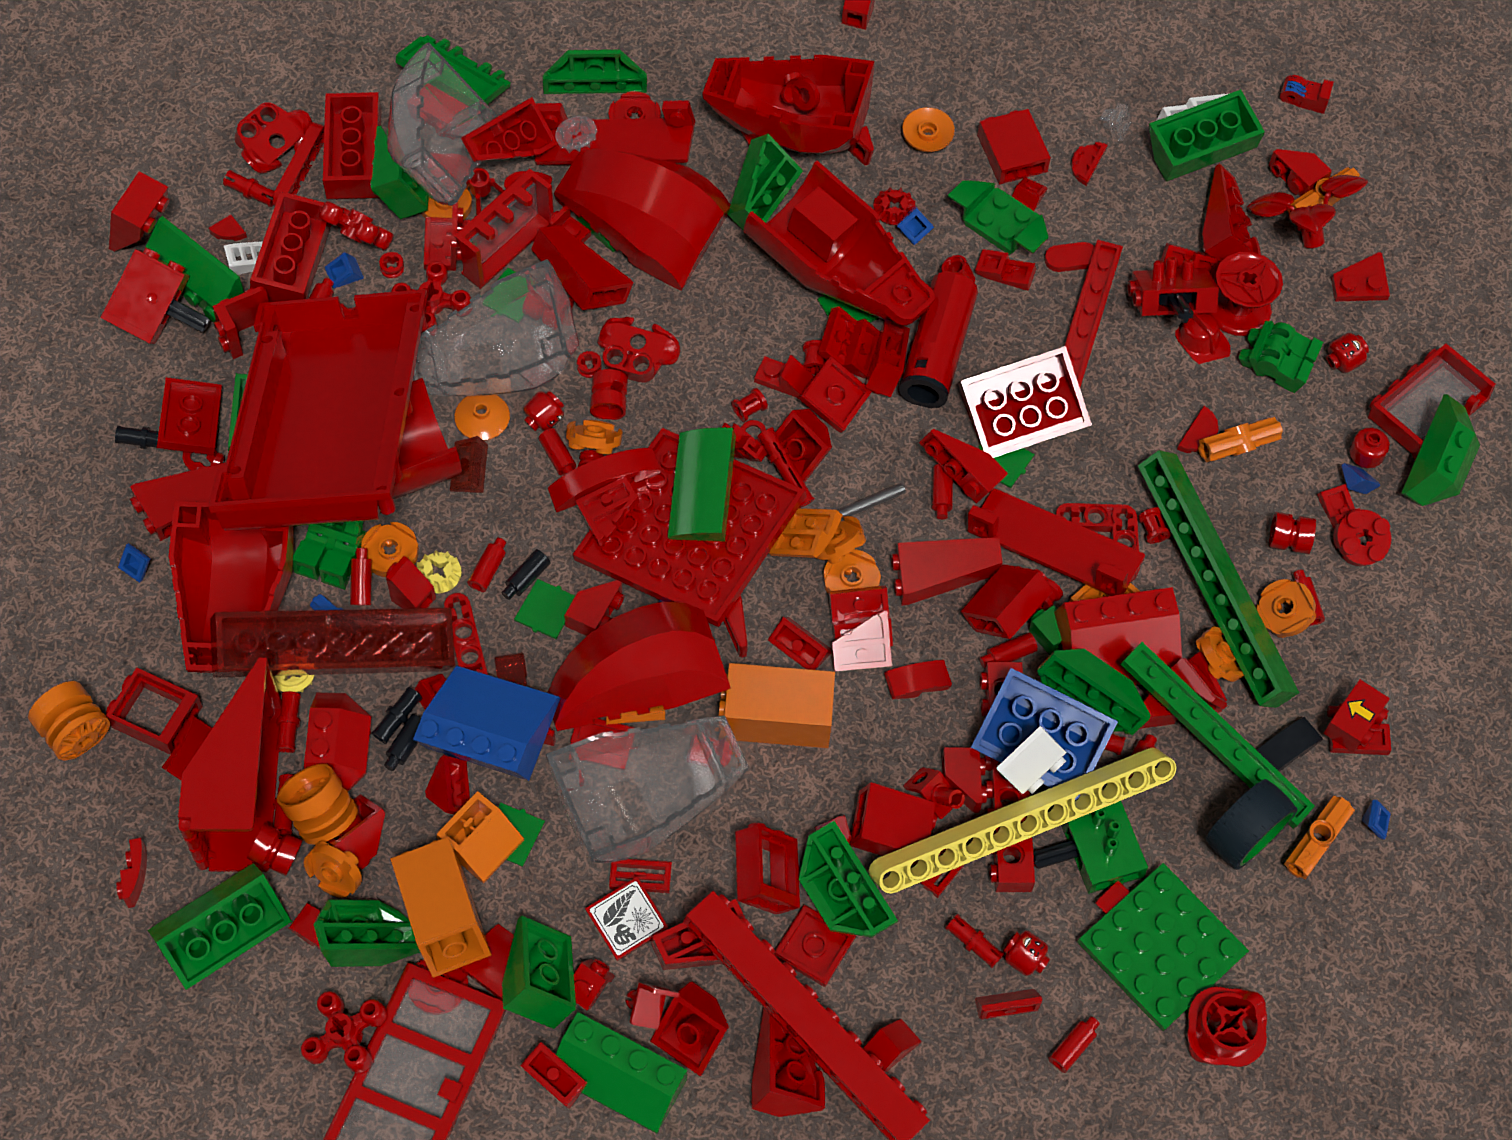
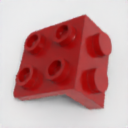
M453 199L452 218H425L424 270H426L431 262L439 261L446 266L447 271H456V261H462L460 244L454 237L463 228V208H458V199Z
M263 286L248 289L243 294L231 299H224L212 306L216 322L213 324L219 335L217 337L218 342L224 353L229 351L232 359L243 356L238 332L254 325L259 303L269 302L267 292Z

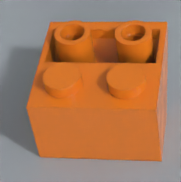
M478 791L436 834L438 840L449 837L460 864L483 884L524 841L522 835L503 812Z

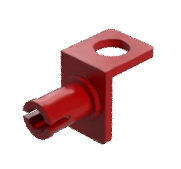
M922 767L903 785L906 790L920 793L924 799L935 802L934 813L937 814L939 819H943L953 808H960L965 801L964 794H961L962 791L952 789L944 775L938 770ZM927 776L924 781L915 784L920 778Z
M639 982L637 990H632L627 994V997L632 998V1001L626 1000V1005L632 1009L630 1024L658 1029L666 995L680 998V993L666 987Z

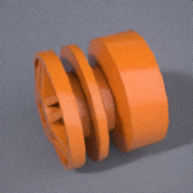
M76 681L61 683L45 692L33 704L28 714V720L41 737L46 738L47 745L52 749L56 757L64 761L75 759L97 745L105 737L110 727V722L106 715L101 712L98 705L93 704L91 696Z
M316 764L299 771L287 780L277 795L278 805L285 815L293 821L294 828L307 844L316 845L319 841L327 842L337 837L351 825L358 813L357 804L350 798L349 792L342 787V782L332 767L327 764Z

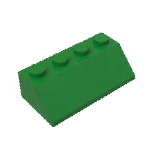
M1242 90L1149 123L1154 160L1166 182L1255 149L1265 134L1262 125Z
M161 216L158 219L146 247L159 253V260L167 264L171 260L185 267L183 272L190 275V278L182 291L184 298L190 305L201 307L204 314L212 322H215L216 318L212 306L224 299H231L244 293L240 276L165 217Z
M252 863L148 929V932L185 990H187L292 921L264 874Z
M577 1012L564 1034L556 1053L564 1063L587 1082V1085L581 1092L582 1094L656 1134L659 1132L687 1081V1070L579 1012Z

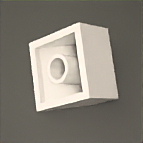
M1040 726L996 769L1022 794L1027 790L1033 794L1044 783L1041 777L1049 769L1054 774L1066 762L1063 756L1067 752Z

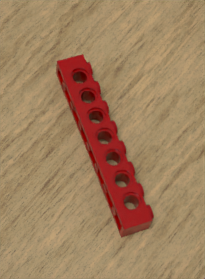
M987 662L985 672L980 673V690H985L986 699L981 700L982 717L987 716L997 696L995 692L1000 690L1010 668L1023 673L1022 662ZM984 754L986 771H990V780L985 782L987 798H991V808H987V814L1005 807L1001 800L1007 799L1015 803L1030 797L1028 790L1022 794L1011 782L999 775L1000 772L996 768L1001 762ZM1027 816L1023 817L1021 823L1026 820ZM1000 827L996 828L993 834H996ZM1032 837L991 853L994 854V864H990L989 878L990 883H995L996 892H1032L1035 884ZM1012 855L1018 862L1010 864L1003 857Z

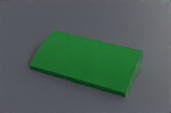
M703 428L680 433L668 539L725 542L736 442L733 428Z

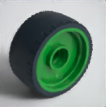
M1267 779L1262 780L1248 790L1225 812L1209 831L1206 841L1227 864L1238 870L1249 863L1278 836L1295 816L1297 808L1276 785Z

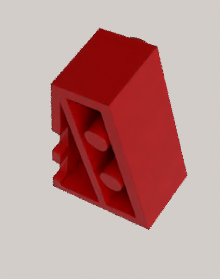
M737 899L730 901L733 906L731 910L739 918L741 916L745 918ZM684 922L652 936L650 943L663 970L722 964Z

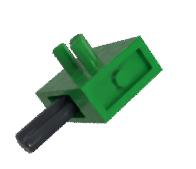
M1121 801L1062 824L1067 842L1033 852L1036 869L1075 859L1088 894L1110 888L1117 881L1123 884L1143 878L1148 870V865Z

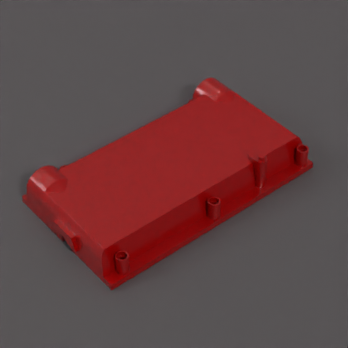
M426 289L354 295L356 305L354 308L344 306L343 303H340L338 296L259 303L254 322L255 332H258L225 469H217L208 505L210 513L216 514L221 527L225 531L379 519L380 512L384 515H389L396 510L392 497L394 483H400L403 477L399 463L406 416L413 412L410 393L421 332L428 328L425 318L428 297Z

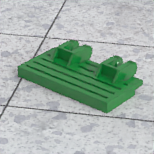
M426 35L424 38L420 36L396 54L395 63L479 111L508 89L511 82L504 79L505 72L498 69L492 75H489L492 71V65L488 62L477 68L478 63L463 55V48L456 46L448 52L451 42L447 39H442L436 43V39L429 35Z

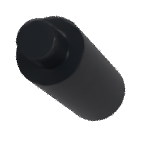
M536 549L505 581L507 587L501 592L502 595L508 600L515 594L521 596L551 564L549 558L543 552Z
M412 714L387 750L386 756L388 759L384 766L388 770L394 771L398 764L404 765L418 744L413 738L421 717Z

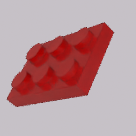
M166 377L157 448L214 455L222 385Z

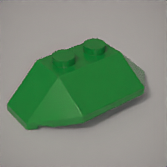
M567 50L543 74L544 94L647 93V73L621 50Z
M1444 394L1401 493L1419 506H1425L1459 495L1480 447L1466 408L1448 394Z
M1086 649L1055 650L1037 669L1043 684L1117 720L1118 723L1113 732H1124L1125 734L1133 735L1150 719L1151 715L1133 681Z
M835 821L808 836L799 882L830 931L872 938L898 922Z
M327 900L313 924L321 952L331 967L383 966L420 953L410 920L398 910L379 900Z

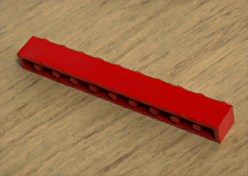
M714 891L707 895L686 915L683 920L686 926L888 1140H911L930 1121L926 1116L927 1110L915 1099L912 1101L904 1093L906 1089L903 1084L894 1076L890 1078L882 1070L884 1067L882 1062L874 1054L870 1053L868 1055L860 1046L862 1042L858 1036L850 1030L845 1031L839 1024L840 1019L837 1014L829 1007L825 1009L817 1001L818 995L807 984L803 986L795 978L797 976L795 970L787 962L781 963L777 959L771 944L765 939L760 941L753 933L754 928L751 923L742 916L739 918L731 910L733 906L724 895H717Z

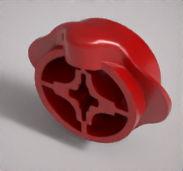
M1211 987L1201 991L1191 1002L1188 1010L1189 1025L1187 1037L1189 1052L1194 1060L1212 1065L1243 1067L1253 1063L1261 1056L1267 1042L1266 1002L1261 994L1244 989ZM1206 1016L1209 1018L1208 1023L1212 1027V1034L1208 1028ZM1243 1020L1247 1025L1248 1032L1243 1027ZM1231 1022H1234L1229 1029L1226 1028L1223 1032L1220 1031L1225 1025L1228 1026Z

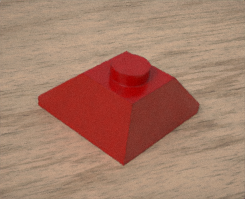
M810 409L792 410L775 432L783 447L788 448L790 452L789 457L804 483L832 448L828 427Z
M360 794L353 799L358 808L355 820L340 835L326 842L342 852L349 851L358 858L359 863L356 866L359 870L365 868L370 863V859L377 855L385 812L381 807Z
M691 981L678 991L680 998H673L650 1042L701 1077L726 1034L729 1025L717 999Z

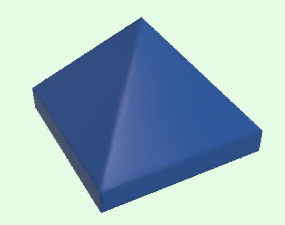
M128 543L125 546L118 568L140 583L144 578L151 558Z
M1373 800L1364 814L1362 822L1380 839L1385 840L1391 813L1378 800Z

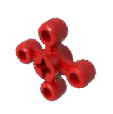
M326 201L319 213L320 219L334 226L341 227L340 233L359 243L364 241L387 250L393 240L394 234L372 224L374 219L353 208L348 210Z
M439 261L431 262L427 266L426 277L428 281L423 283L418 289H426L428 294L425 309L428 328L421 332L422 336H431L436 332L437 320L435 315L440 313L443 308H451L456 314L464 315L472 307V299L467 291L457 290L452 294H448L442 290L441 286L447 281L448 272L446 266ZM401 282L395 284L391 292L415 289H411L407 283Z
M324 992L317 1000V1008L323 1016L328 1018L325 1026L326 1034L319 1038H307L301 1045V1054L309 1063L320 1064L327 1059L331 1049L341 1048L345 1050L344 1062L347 1067L356 1073H362L372 1063L371 1054L366 1048L360 1046L363 1038L362 1030L368 1026L378 1027L382 1025L387 1019V1010L380 1001L369 999L361 1005L358 1014L348 1016L343 1012L345 1007L343 999L335 992Z

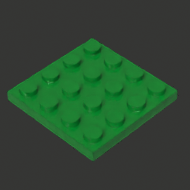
M1164 863L1077 941L1090 957L1163 1032L1190 1007L1193 999L1201 991L1211 988L1249 952Z

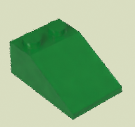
M522 915L518 918L502 982L503 1009L553 1029L576 1010L571 936Z

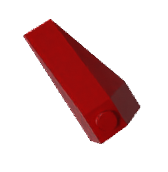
M533 97L513 106L461 137L474 162L537 156L558 144Z

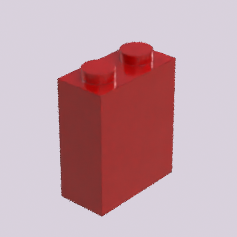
M1029 109L1015 110L997 117H988L979 122L977 136L999 185L1048 172L1051 157Z
M1003 564L961 610V613L976 632L1011 639L1049 597L1053 590L1047 583L1046 575L1040 570Z
M870 782L859 791L850 846L884 856L929 838L937 821V814L934 813L936 803ZM916 860L915 862H913L912 865H915V866H916V864L918 863V860Z

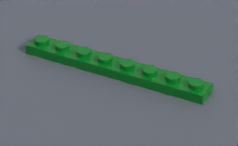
M1143 642L1120 664L1246 785L1252 788L1265 779L1276 785L1297 808L1295 816L1288 823L1293 829L1315 807L1310 800Z

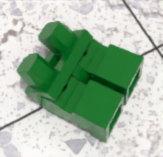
M1265 321L1262 328H1251L1248 341L1250 346L1254 347L1253 349H1242L1239 360L1242 366L1253 368L1257 376H1271L1275 379L1274 382L1295 393L1306 384L1323 342L1315 337L1310 340L1296 332L1287 323L1279 322L1274 324L1273 321Z
M350 521L343 524L339 522L309 524L305 539L301 540L293 555L292 567L294 573L317 581L321 577V582L345 590L351 574V559H356V548H361L362 539L367 533L362 530L363 521Z

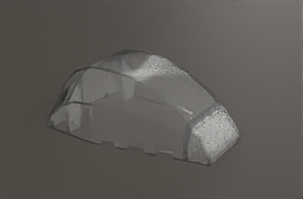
M429 42L416 52L397 77L391 93L386 137L387 147L393 161L431 199L440 204L452 206L458 202L467 187V180L471 179L475 174L473 171L475 167L479 166L482 162L473 161L461 137L496 117V114Z
M548 259L497 280L490 285L492 289L482 296L477 294L470 299L471 303L459 312L454 310L447 315L448 320L439 326L435 324L423 332L420 337L413 381L423 378L428 395H496L537 389L554 380L563 372L580 344L570 300Z
M725 715L688 720L684 724H659L658 727L640 729L638 727L619 733H613V731L602 732L546 754L559 799L578 843L589 860L596 863L626 860L651 851L711 805L749 769Z

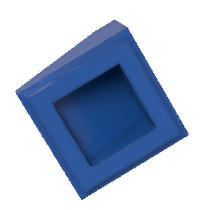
M916 206L897 224V227L914 245L934 228Z
M346 252L325 266L329 279L334 282L333 288L364 278L356 258Z
M1346 463L1342 464L1344 478L1349 490L1367 494L1380 486V483L1362 468Z

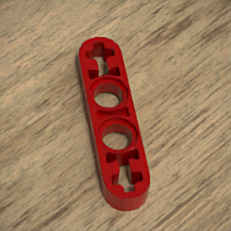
M312 122L308 127L276 187L273 196L274 206L280 191L297 195L301 187L299 185L300 182H304L312 166L310 165L311 161H315L324 144V125Z
M453 593L446 598L444 608L458 666L488 675L470 601L464 594ZM459 602L460 606H462L463 618L458 620L456 610L454 609V603ZM461 627H468L472 630V633L468 638L461 639L456 636V631ZM473 652L478 655V659L473 664H466L462 661L463 655Z

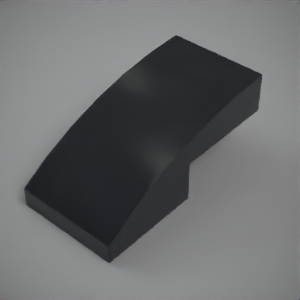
M1302 717L1262 745L1257 751L1280 772L1296 758L1305 755L1324 739L1309 721Z

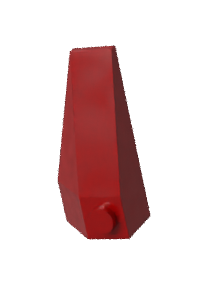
M1220 163L1215 166L1202 232L1204 240L1203 251L1205 254L1221 260L1237 252H1254L1261 255L1257 238H1250L1247 227L1251 226L1252 223L1240 207L1244 204L1236 179Z
M763 1009L752 1078V1109L777 1117L822 1111L825 1108V1080L822 1071L817 1070L816 1064L811 1057Z

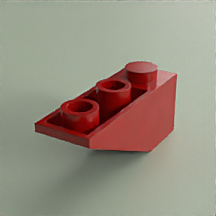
M932 429L919 442L927 454L936 460L946 474L952 477L965 494L976 504L1008 475L989 453L936 429Z

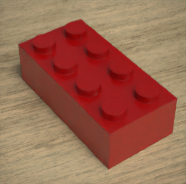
M378 92L325 93L323 185L326 199L380 198L373 193L370 185L373 172L372 161L375 151L374 140L376 139L377 126H381V105Z
M280 191L250 278V289L263 286L267 292L269 302L308 299L332 225L319 218V213L325 202Z

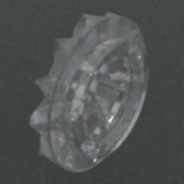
M573 116L558 126L555 138L561 149L565 148L569 153L574 149L580 152L584 146L590 148V142L596 140V132L598 131L592 119L586 116Z

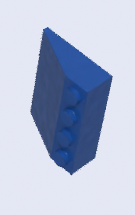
M456 666L425 709L413 740L432 751L529 781L561 698Z
M1010 668L971 748L1002 763L1037 728L1042 726L1067 752L1063 756L1066 762L1054 774L1049 769L1041 777L1044 780L1043 784L1052 788L1094 771L1118 721ZM1079 794V795L1075 798L1076 801L1079 799V797H1080L1081 794Z

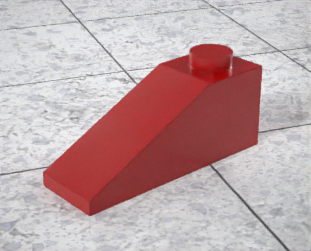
M887 319L884 320L869 367L865 388L872 390L876 394L892 396L903 374L910 328Z

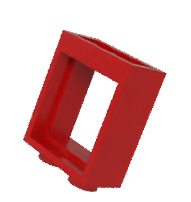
M136 667L133 674L125 678L122 684V691L117 699H113L109 703L106 717L112 728L171 755L179 743L175 740L176 736L191 715L197 717L202 709V704L198 695ZM144 688L179 704L160 736L124 720Z
M751 823L747 826L748 828L736 831L737 901L773 914H782L800 908L797 839L785 835L783 831L767 828L763 823ZM762 849L770 852L771 886L763 883Z

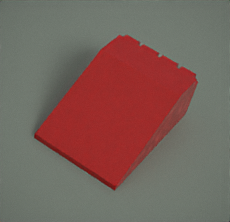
M258 658L182 773L178 812L179 829L199 870H206L209 867V872H240L252 863L261 872L270 870V863L268 862L260 865L247 859L263 824L266 823L272 827L274 825L275 809L273 808V801L276 799L279 751H276L279 726L276 723L277 717L281 713L282 702L267 658Z

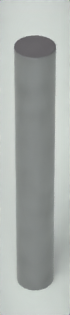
M900 483L843 507L838 511L843 516H853L905 494L906 490L904 485Z

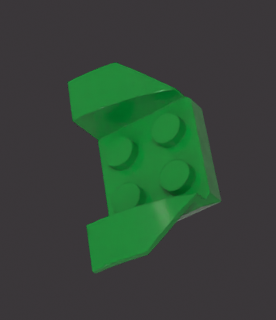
M963 180L948 194L949 198L964 207L963 221L965 226L1009 255L1014 253L1020 245L1034 253L1049 238L1043 215L1040 216L1000 188H995V183Z

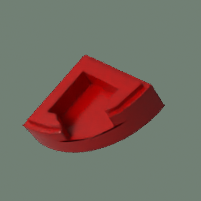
M232 215L227 216L208 228L210 234L217 239L239 241L247 237L246 232Z

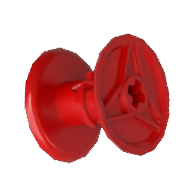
M1237 252L1228 255L1219 263L1216 271V281L1219 287L1217 313L1208 314L1215 318L1219 329L1223 332L1235 336H1248L1251 328H1262L1265 321H1270L1272 315L1271 303L1280 295L1283 287L1282 273L1274 262L1263 255L1254 252Z

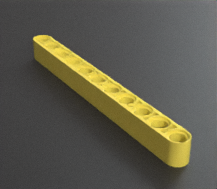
M1146 749L879 857L870 865L869 875L884 892L896 893L1171 780L1175 775L1176 764L1174 760L1159 749ZM1081 794L1079 799L1075 801V798ZM1054 805L1053 809L1048 812V809ZM1027 816L1026 820L1021 823L1023 817ZM1000 827L999 831L993 834L995 829ZM973 838L972 842L966 845L967 841ZM943 849H946L944 854L938 857L939 853ZM918 860L916 866L911 868L912 863ZM891 871L890 875L887 878L883 879V876L887 872Z

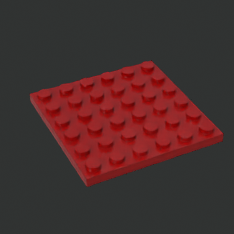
M661 428L648 447L653 448L661 473L635 482L633 477L629 478L628 481L638 496L639 504L604 545L599 546L591 530H589L574 551L573 557L575 561L661 601L687 603L704 611L708 623L719 627L806 498V491L734 459L725 542L668 539L679 435Z

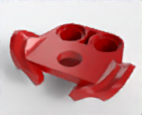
M262 103L238 123L234 137L235 143L243 149L241 156L255 171L266 173L283 165L277 159L294 146L296 152L312 121L309 114L304 110L286 112L273 103ZM269 115L273 121L266 122L261 116ZM247 130L252 132L254 136L247 138L241 132ZM273 135L282 137L284 140L283 147L274 148L269 142L270 137Z
M632 317L608 319L603 324L597 341L598 345L605 349L602 357L606 369L621 371L626 374L629 380L645 383L655 377L662 365H671L678 360L680 355L679 342L673 334L661 326L653 324L652 332L630 326L634 321ZM639 335L646 339V344L643 348L635 349L631 346L630 342L634 336ZM614 356L623 358L619 364L609 363L610 359ZM641 363L649 365L648 369L643 372L635 370L636 366Z

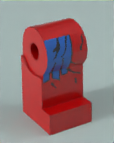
M1289 75L1284 80L1280 99L1282 102L1324 114L1334 82L1324 79L1322 84L1305 80L1299 75Z

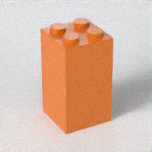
M729 663V670L726 675L731 689L721 692L718 730H724L723 739L729 736L733 737L734 741L818 748L829 747L835 672Z
M449 837L432 841L425 846L403 852L391 858L417 946L433 978L491 956L464 871Z

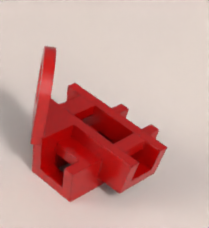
M749 420L741 427L736 423H733L732 427L727 423H723L722 427L733 428L736 435L734 458L762 462L767 455V451L760 439H754L746 430L749 427L755 426L762 433L766 430L764 424L757 420Z

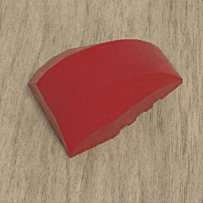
M824 54L814 55V59H801V55L790 56V60H774V56H764V61H750L749 57L715 58L703 90V99L722 118L753 138L769 133L786 150L806 154L836 153L848 149L859 141L869 109L875 61ZM794 72L801 73L802 77L810 79L816 85L820 94V102L816 108L804 111L794 103L783 101L781 92L786 86L784 79L787 75ZM798 88L803 101L807 103L809 101L808 91L805 88Z
M591 149L580 151L554 191V195L561 202L568 206L578 217L582 216L596 233L600 232L608 239L610 245L626 255L631 264L680 291L685 287L727 218L731 205L724 194L713 183L690 167L614 150Z
M174 501L168 556L173 577V589L176 596V608L180 622L186 671L247 674L267 637L292 574L293 526L225 531L221 527L216 514L210 513L209 502Z
M663 601L641 606L614 617L588 634L569 653L557 671L548 693L561 698L553 717L556 730L561 731L594 724V719L608 716L609 721L621 719V713L637 711L638 715L650 713V708L662 705L664 710L676 708L731 689L704 611L687 603Z

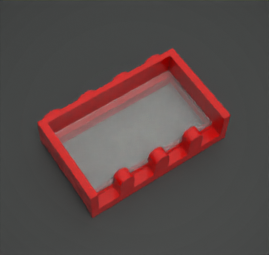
M529 168L459 230L454 237L459 242L463 264L461 274L481 289L535 240L539 228L549 227V219L554 213L552 185Z
M1445 343L1438 350L1435 348L1431 350L1422 364L1413 365L1404 379L1395 380L1385 395L1379 394L1370 403L1369 407L1371 410L1368 419L1374 421L1406 448L1416 460L1444 394H1448L1463 405L1470 416L1490 399L1496 384Z

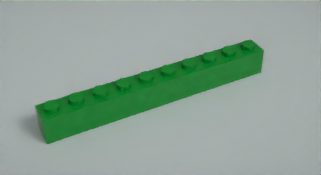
M1158 450L1139 464L1138 467L1259 706L1279 707L1299 694V691L1177 454Z

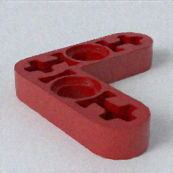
M1065 503L1058 507L1055 515L1065 518L1063 517L1064 513L1068 512L1070 517H1072V522L1094 532H1111V539L1115 541L1122 538L1128 539L1132 543V548L1139 551L1137 514L1131 506L1123 504ZM1080 512H1083V513H1084L1083 519H1082L1083 522H1080V518H1081V517H1079ZM1098 513L1103 517V522L1098 524L1092 523L1088 519V515ZM1120 514H1125V517L1128 519L1125 530H1121L1122 519L1119 518ZM1138 569L1136 575L1134 576L1133 580H1135L1136 577L1138 576L1139 569Z

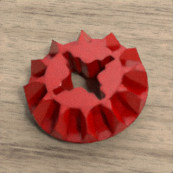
M889 187L887 191H880L879 195L874 199L873 209L878 213L882 222L897 225L915 206V200L912 199L911 193L903 192L902 188L892 190ZM890 202L894 204L900 202L899 208L896 206L891 208Z

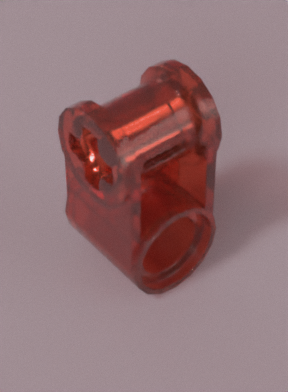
M523 652L494 657L497 678L527 687V672Z

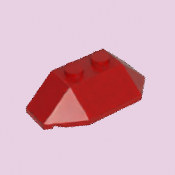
M316 693L309 712L304 769L316 764H327L332 767L342 782V787L349 791L367 774L372 718L346 693Z

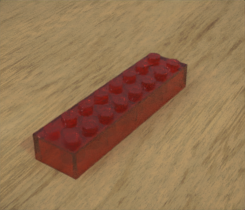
M451 608L215 612L210 618L213 678L246 677L258 658H267L273 676L448 671L455 666Z

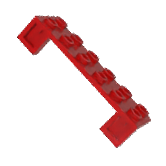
M689 100L663 101L662 112L664 118L568 120L562 103H536L558 143L544 153L535 156L537 165L572 164L580 151L591 149L620 151L673 163H687L689 160L696 122Z
M996 488L991 491L981 508L973 505L968 512L969 533L981 538L999 537L1001 547L1111 596L1126 592L1145 559L1143 552Z

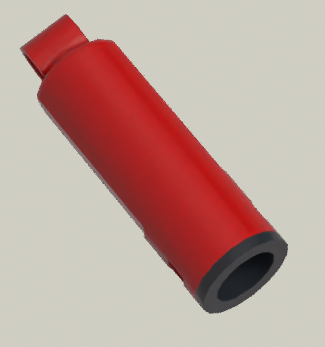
M954 255L947 258L942 264V272L935 275L930 284L935 298L928 310L920 317L899 387L902 397L914 405L930 409L939 408L945 405L949 396L978 295L975 276L966 258L962 255Z

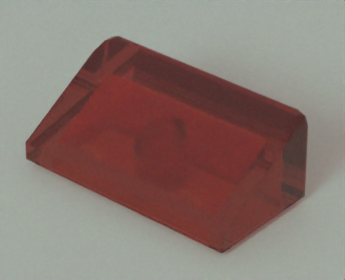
M478 436L456 441L454 447L458 451L462 475L451 478L450 491L483 493L488 444Z

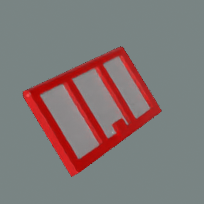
M407 963L386 1006L387 1019L382 1025L376 1027L366 1048L371 1054L372 1063L366 1071L362 1073L355 1072L323 1140H448L507 1011L503 1009V1001L440 975L433 978L430 971Z

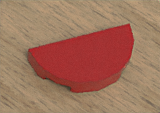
M1095 142L1093 145H1082L1073 155L1071 163L1072 173L1086 187L1107 149L1108 144Z
M1205 405L1178 445L1177 450L1185 453L1198 452L1199 440L1217 435L1219 431L1218 420L1214 413Z

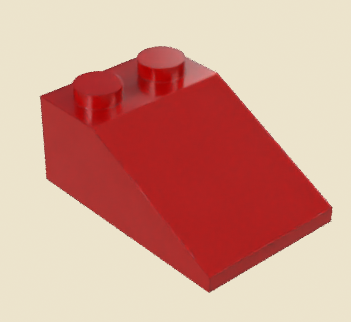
M140 171L137 173L111 212L109 250L115 252L138 242L144 233L149 234L156 223L154 218L158 212L163 213L169 204L170 199L167 198L168 186Z

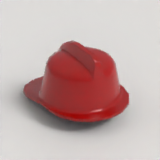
M1208 313L1194 314L1193 318L1188 319V323H1183L1175 331V337L1179 344L1198 364L1230 357V344L1219 329L1215 318Z

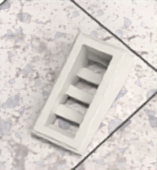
M263 241L224 245L229 268L237 275L253 272L258 258L257 252L260 251ZM246 254H252L253 259L247 260ZM241 256L242 260L236 261V257Z

